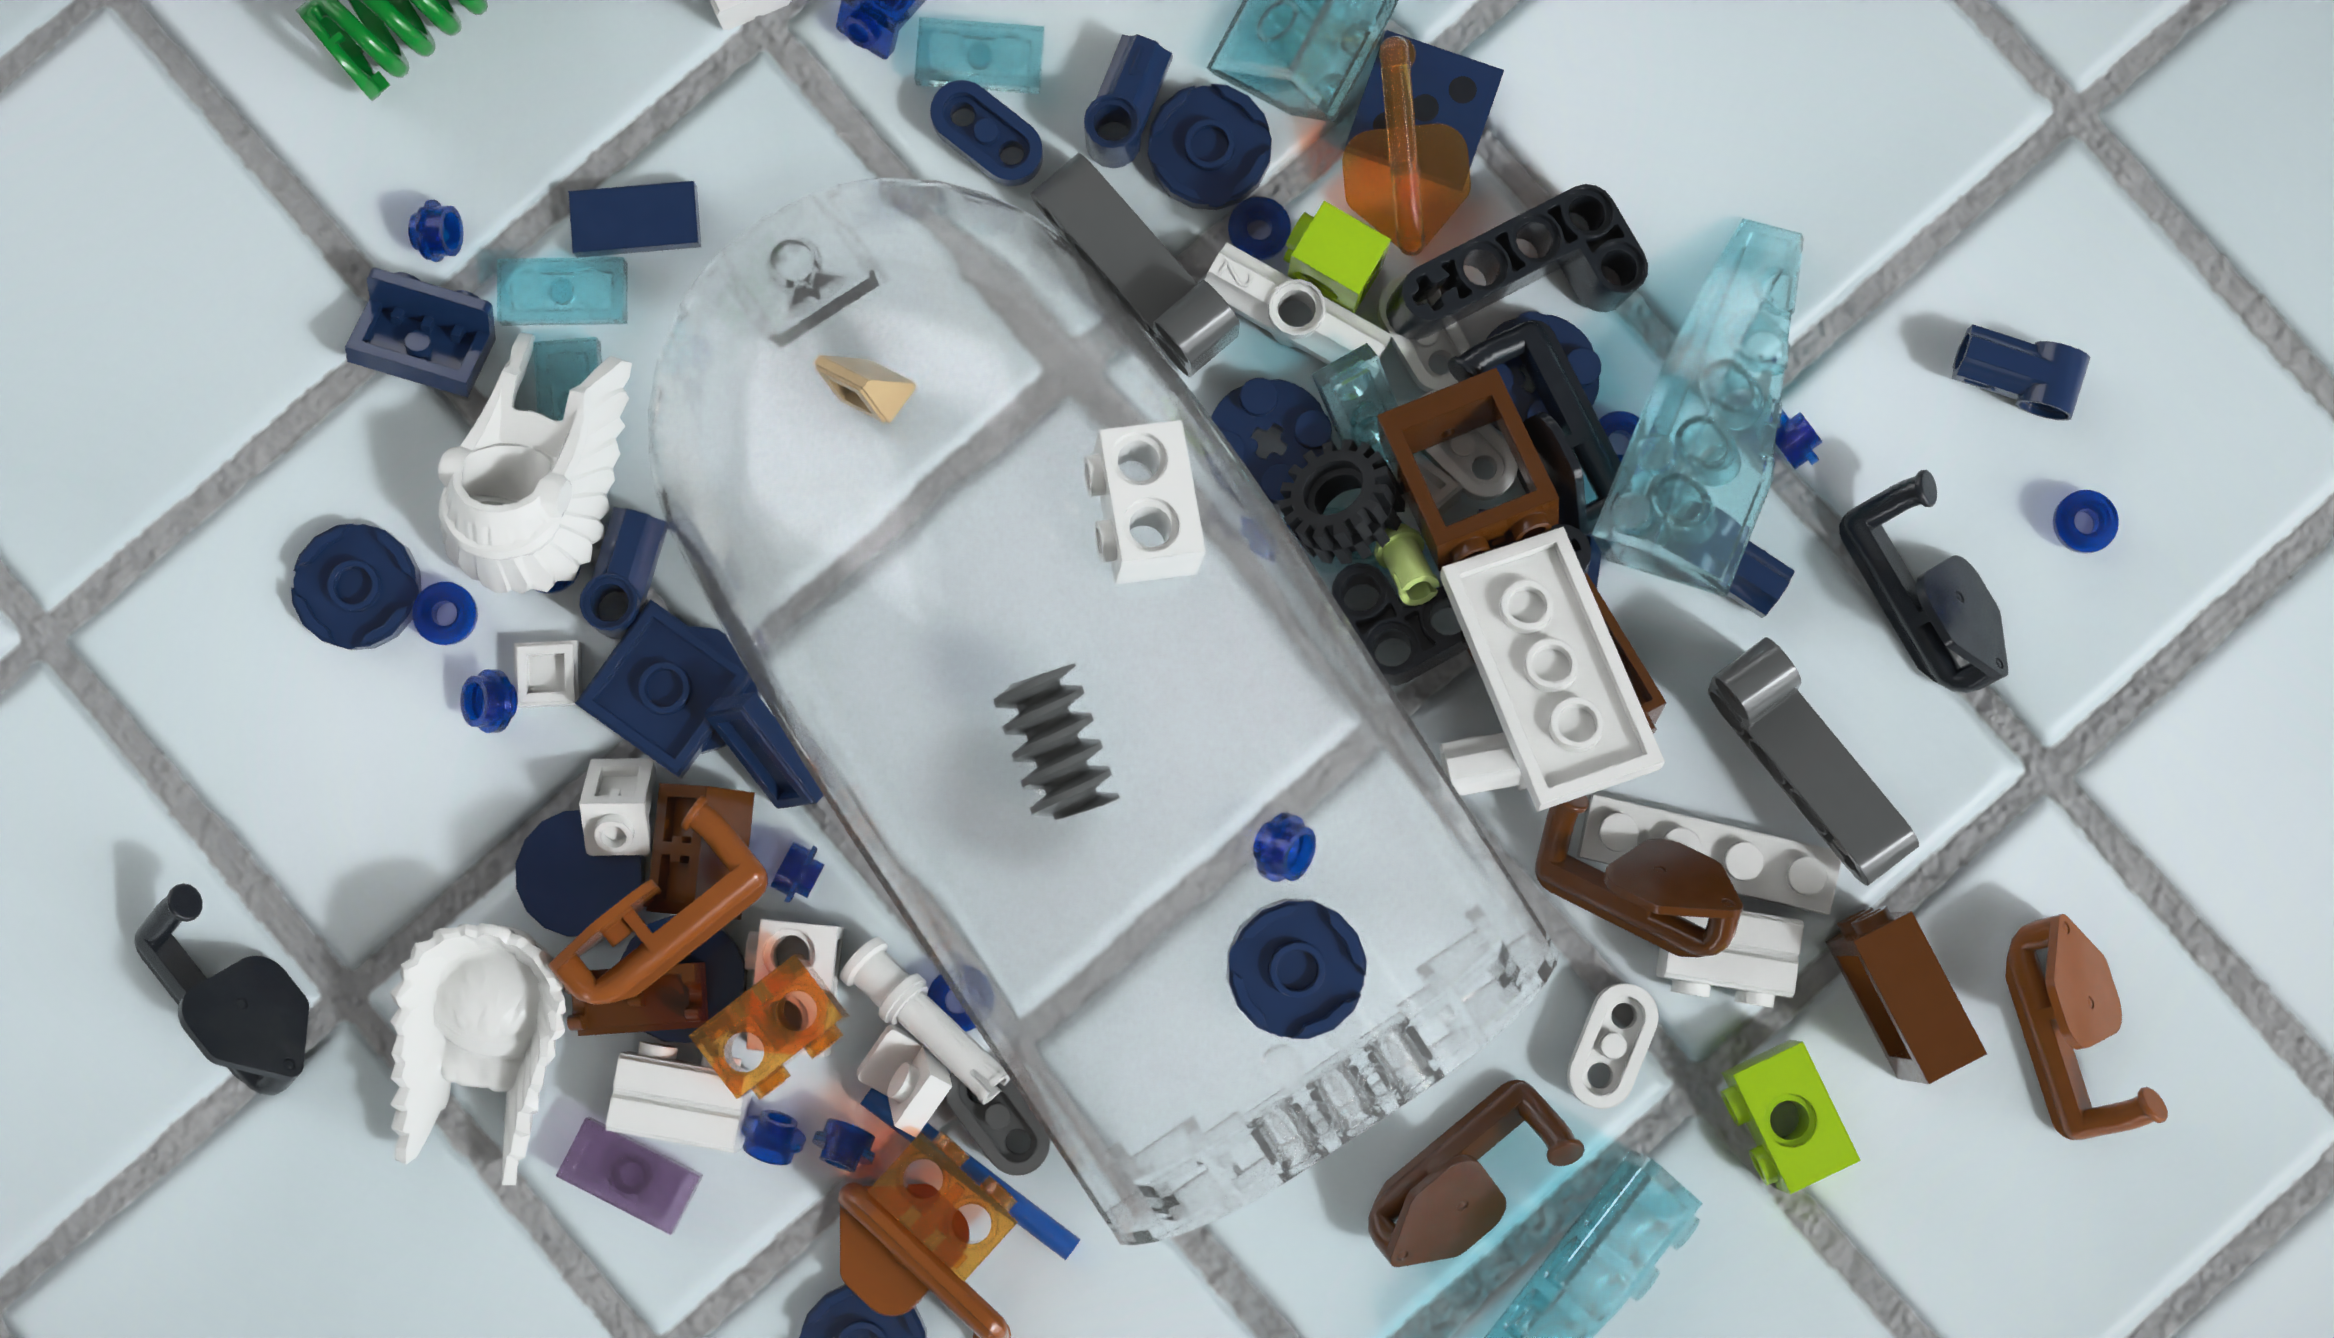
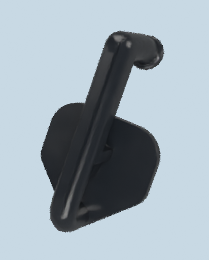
M1538 320L1522 322L1474 345L1459 357H1451L1447 363L1448 369L1458 382H1461L1519 356L1549 413L1539 412L1526 419L1523 424L1559 497L1558 524L1571 525L1581 530L1585 536H1588L1604 528L1616 518L1623 502L1624 481L1622 464L1564 350L1549 325ZM1518 467L1517 477L1524 491L1528 494L1530 490ZM1583 472L1597 499L1587 504Z
M1920 470L1915 477L1900 481L1849 510L1839 524V534L1843 544L1917 668L1934 682L1952 692L1970 693L1983 689L2008 675L2002 619L1996 602L1975 568L1966 559L1958 555L1951 556L1921 574L1915 582L1882 524L1921 504L1924 507L1934 506L1937 500L1936 482L1928 470ZM1951 650L1969 663L1960 667Z
M182 883L175 885L137 930L134 939L137 952L178 1004L180 1024L202 1054L210 1062L227 1067L236 1078L246 1084L251 1090L263 1095L279 1094L291 1085L301 1074L304 1067L309 1002L283 967L277 962L262 956L243 958L207 979L172 935L182 921H192L200 915L203 908L201 894L190 884Z

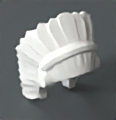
M518 334L511 348L510 360L504 366L481 415L462 444L458 447L449 448L442 455L438 466L439 479L445 486L439 502V518L441 520L440 529L443 535L446 554L452 563L461 568L471 579L480 581L483 586L495 593H507L513 590L523 594L530 589L548 592L557 581H573L580 565L591 561L592 544L605 537L604 525L600 519L611 510L606 494L615 481L613 467L621 454L616 438L625 428L620 416L629 397L623 387L630 378L632 363L610 355L580 385L569 390L563 420H551L543 413H537L533 410L522 411L514 407L518 388L526 373L535 341L533 334Z
M483 923L479 925L460 924L457 928H439L433 931V938L430 940L415 943L410 959L401 964L400 975L402 981L390 992L393 1001L399 1007L390 1020L397 1033L391 1053L395 1065L390 1079L399 1086L390 1104L396 1108L391 1129L399 1135L395 1146V1160L408 1164L418 1156L440 1111L446 1108L450 1097L451 1082H456L460 1086L489 1088L495 1092L506 1091V1106L503 1119L505 1123L502 1185H516L519 1160L526 1156L533 1114L538 1113L540 1090L544 1086L546 1067L555 1057L556 1039L562 1037L565 1031L563 1014L566 1012V1007L564 1004L565 997L562 993L564 986L547 966L554 958L530 934L508 926Z

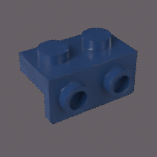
M372 268L367 277L369 301L345 345L347 362L468 398L496 340L492 304L468 291H453L432 285L404 272L392 273L379 268Z

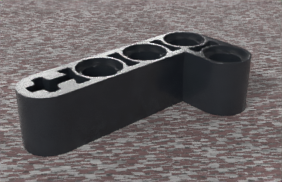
M1582 184L1413 269L1391 294L1386 306V316L1390 326L1397 334L1407 339L1419 340L1433 335L1560 268L1577 297L1586 307L1593 311L1606 313L1616 310L1644 284L1648 275V262L1645 253L1610 195L1596 185ZM1569 212L1582 216L1587 221L1590 230L1583 231L1577 228L1571 221ZM1524 239L1530 242L1536 248L1538 258H1531L1523 254L1516 240ZM1463 266H1473L1484 275L1486 285H1477L1471 282L1465 275ZM1601 266L1613 269L1620 278L1621 286L1608 282L1603 276ZM1440 289L1441 297L1432 307L1428 303L1419 306L1415 303L1433 296Z
M1558 524L1552 526L1551 530L1564 526L1583 573L1587 572L1588 574L1591 560V547L1588 538L1581 530L1571 525ZM1355 563L1346 566L1337 574L1332 585V598L1338 619L1368 672L1375 680L1385 685L1398 686L1413 680L1468 649V644L1462 630L1453 635H1443L1437 632L1431 625V619L1436 612L1443 608H1452L1444 586L1437 588L1436 596L1430 601L1417 606L1407 605L1403 607L1387 578L1378 568L1366 563ZM1358 584H1368L1374 587L1380 594L1377 603L1365 611H1355L1344 602L1347 591ZM1397 638L1406 642L1411 649L1408 659L1397 666H1386L1380 663L1375 657V651L1384 640Z

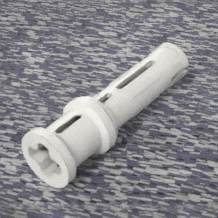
M876 937L865 943L845 964L840 973V979L847 986L856 985L879 1007L878 1016L886 1023L890 1022L893 1025L901 1023L968 1087L982 1104L991 1101L1001 1091L996 1085L1001 1083L1003 1086H1006L1012 1073L1008 1069H1004L926 995L928 992L926 980L918 973L910 975L886 952L888 944L880 937Z

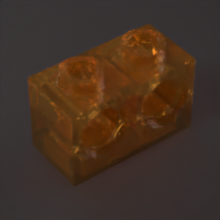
M794 954L696 1029L689 1037L736 1099L745 1097L753 1091L757 1098L761 1100L791 1077L784 1066L806 1051L811 1059H814L842 1038L844 1035L837 1025L848 1018L849 1014L803 954ZM797 991L810 995L817 1006L816 1019L805 1030L792 1027L784 1016L786 1000ZM743 1032L756 1035L764 1047L762 1062L754 1070L741 1068L732 1057L733 1042Z
M922 1131L867 1192L959 1278L965 1281L1018 1223L1019 1218L1010 1211L1018 1201L990 1175L980 1183L962 1166L970 1156L943 1131H940L934 1139L925 1131ZM928 1159L939 1166L943 1175V1183L938 1193L929 1197H922L910 1190L906 1181V1174L909 1166L914 1161ZM967 1204H976L983 1207L989 1213L991 1229L986 1237L978 1241H969L957 1233L954 1227V1216L960 1207Z

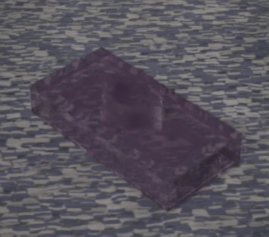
M590 1116L586 1117L556 1177L669 1235L673 1234L703 1174L623 1133L606 1131V1124Z

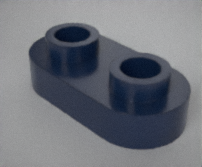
M967 80L952 81L937 91L931 102L930 115L937 135L946 144L999 184L1019 186L1029 182L1037 175L1043 162V148L1039 134L1029 123L974 82ZM960 109H969L975 114L973 122L967 126L954 124L952 117ZM1008 147H1017L1024 153L1022 160L1014 165L1004 163L1000 156Z

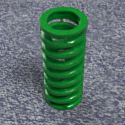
M338 0L306 1L296 9V12L371 101H374L391 85L379 71L375 73L364 56V52L394 77L403 78L409 71V62L386 25L418 55L429 57L435 51V41L409 0H347L360 21ZM410 0L443 33L455 36L461 31V20L448 0ZM458 0L469 12L475 15H482L488 8L487 0Z

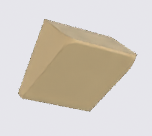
M819 355L814 361L815 369L841 402L882 423H891L916 388L912 380L867 359Z

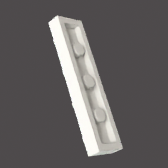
M1595 794L1589 796V807L1586 810L1577 858L1609 865L1644 841L1650 839L1672 840L1720 862L1738 895L1824 915H1830L1841 866V860L1832 849Z

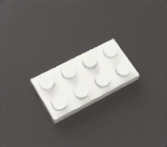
M1564 526L1442 567L1439 577L1537 812L1658 771L1662 768L1665 760Z

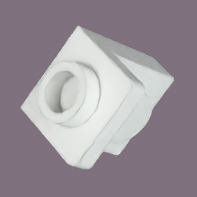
M652 758L590 760L579 803L587 854L591 856L647 855L650 853L652 840L649 812L657 781L655 760Z
M888 1025L857 1068V1076L860 1082L888 1096L894 1126L914 1137L918 1136L952 1088L948 1068L912 1034L895 1025Z

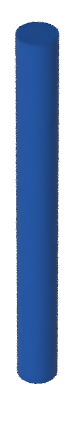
M871 1088L860 1103L864 1108L1064 1260L1069 1257L1081 1240L929 1123L925 1124L917 1137L895 1127L888 1096Z

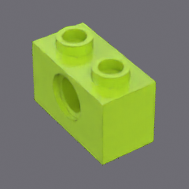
M1323 201L1314 217L1306 212L1301 215L1285 244L1288 249L1283 260L1290 264L1288 277L1294 280L1302 279L1311 282L1321 291L1324 297L1355 314L1383 267L1391 239L1330 203Z
M1788 1040L1721 1072L1728 1088L1720 1091L1722 1100L1737 1126L1746 1123L1757 1146L1750 1149L1749 1154L1756 1171L1766 1186L1775 1183L1778 1190L1793 1194L1861 1161L1803 1041ZM1783 1101H1790L1798 1111V1124L1792 1133L1779 1137L1771 1127L1770 1116L1776 1105Z

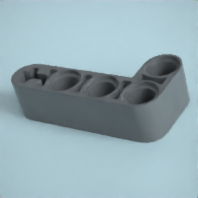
M1077 153L1030 193L1031 198L1048 221L1186 376L1191 377L1238 337L1239 320L1223 297L1205 280L1197 284L1102 174L1082 154Z
M1764 637L1712 677L1708 694L1723 718L1845 867L1861 883L1868 886L1919 847L1917 836L1902 815L1798 691L1802 683L1801 677L1789 657L1773 640Z

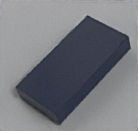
M694 181L568 191L572 251L577 258L701 247L698 192Z
M755 691L717 698L704 712L706 719L776 808L816 804L830 789Z

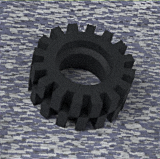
M1343 439L1341 450H1338L1333 441L1322 444L1323 455L1316 457L1314 452L1310 450L1303 455V458L1308 463L1303 469L1294 464L1288 471L1294 483H1282L1280 492L1285 499L1279 501V507L1285 516L1283 519L1312 557L1318 555L1322 562L1332 564L1336 556L1341 564L1352 563V552L1357 551L1362 559L1373 555L1368 545L1376 541L1383 548L1390 541L1385 529L1398 530L1402 521L1397 512H1405L1406 502L1401 496L1404 492L1400 483L1378 450L1375 452L1370 444L1363 441L1358 447L1353 439ZM1351 489H1361L1359 496L1349 507L1335 514L1323 515L1328 504L1336 496Z

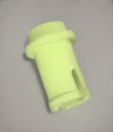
M1403 523L1400 524L1397 531L1386 528L1385 532L1390 541L1383 548L1376 542L1374 556L1379 565L1389 570L1398 589L1399 597L1404 604L1417 606L1430 601L1436 596L1438 592L1436 587H1440V583L1436 575L1433 574L1422 552L1424 540L1420 532Z

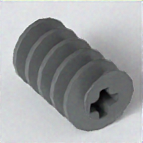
M1075 663L1010 684L1006 690L993 699L996 708L1018 709L1019 713L1002 728L1005 735L1027 736L1028 741L1011 755L1014 762L1036 763L1037 768L1020 781L1023 789L1045 790L1046 795L1029 808L1032 816L1054 817V820H1058L1120 799L1118 793L1096 791V788L1112 775L1110 767L1087 764V760L1103 748L1101 740L1078 737V733L1094 721L1092 713L1069 710V706L1085 694L1083 686L1060 683V679L1076 667Z

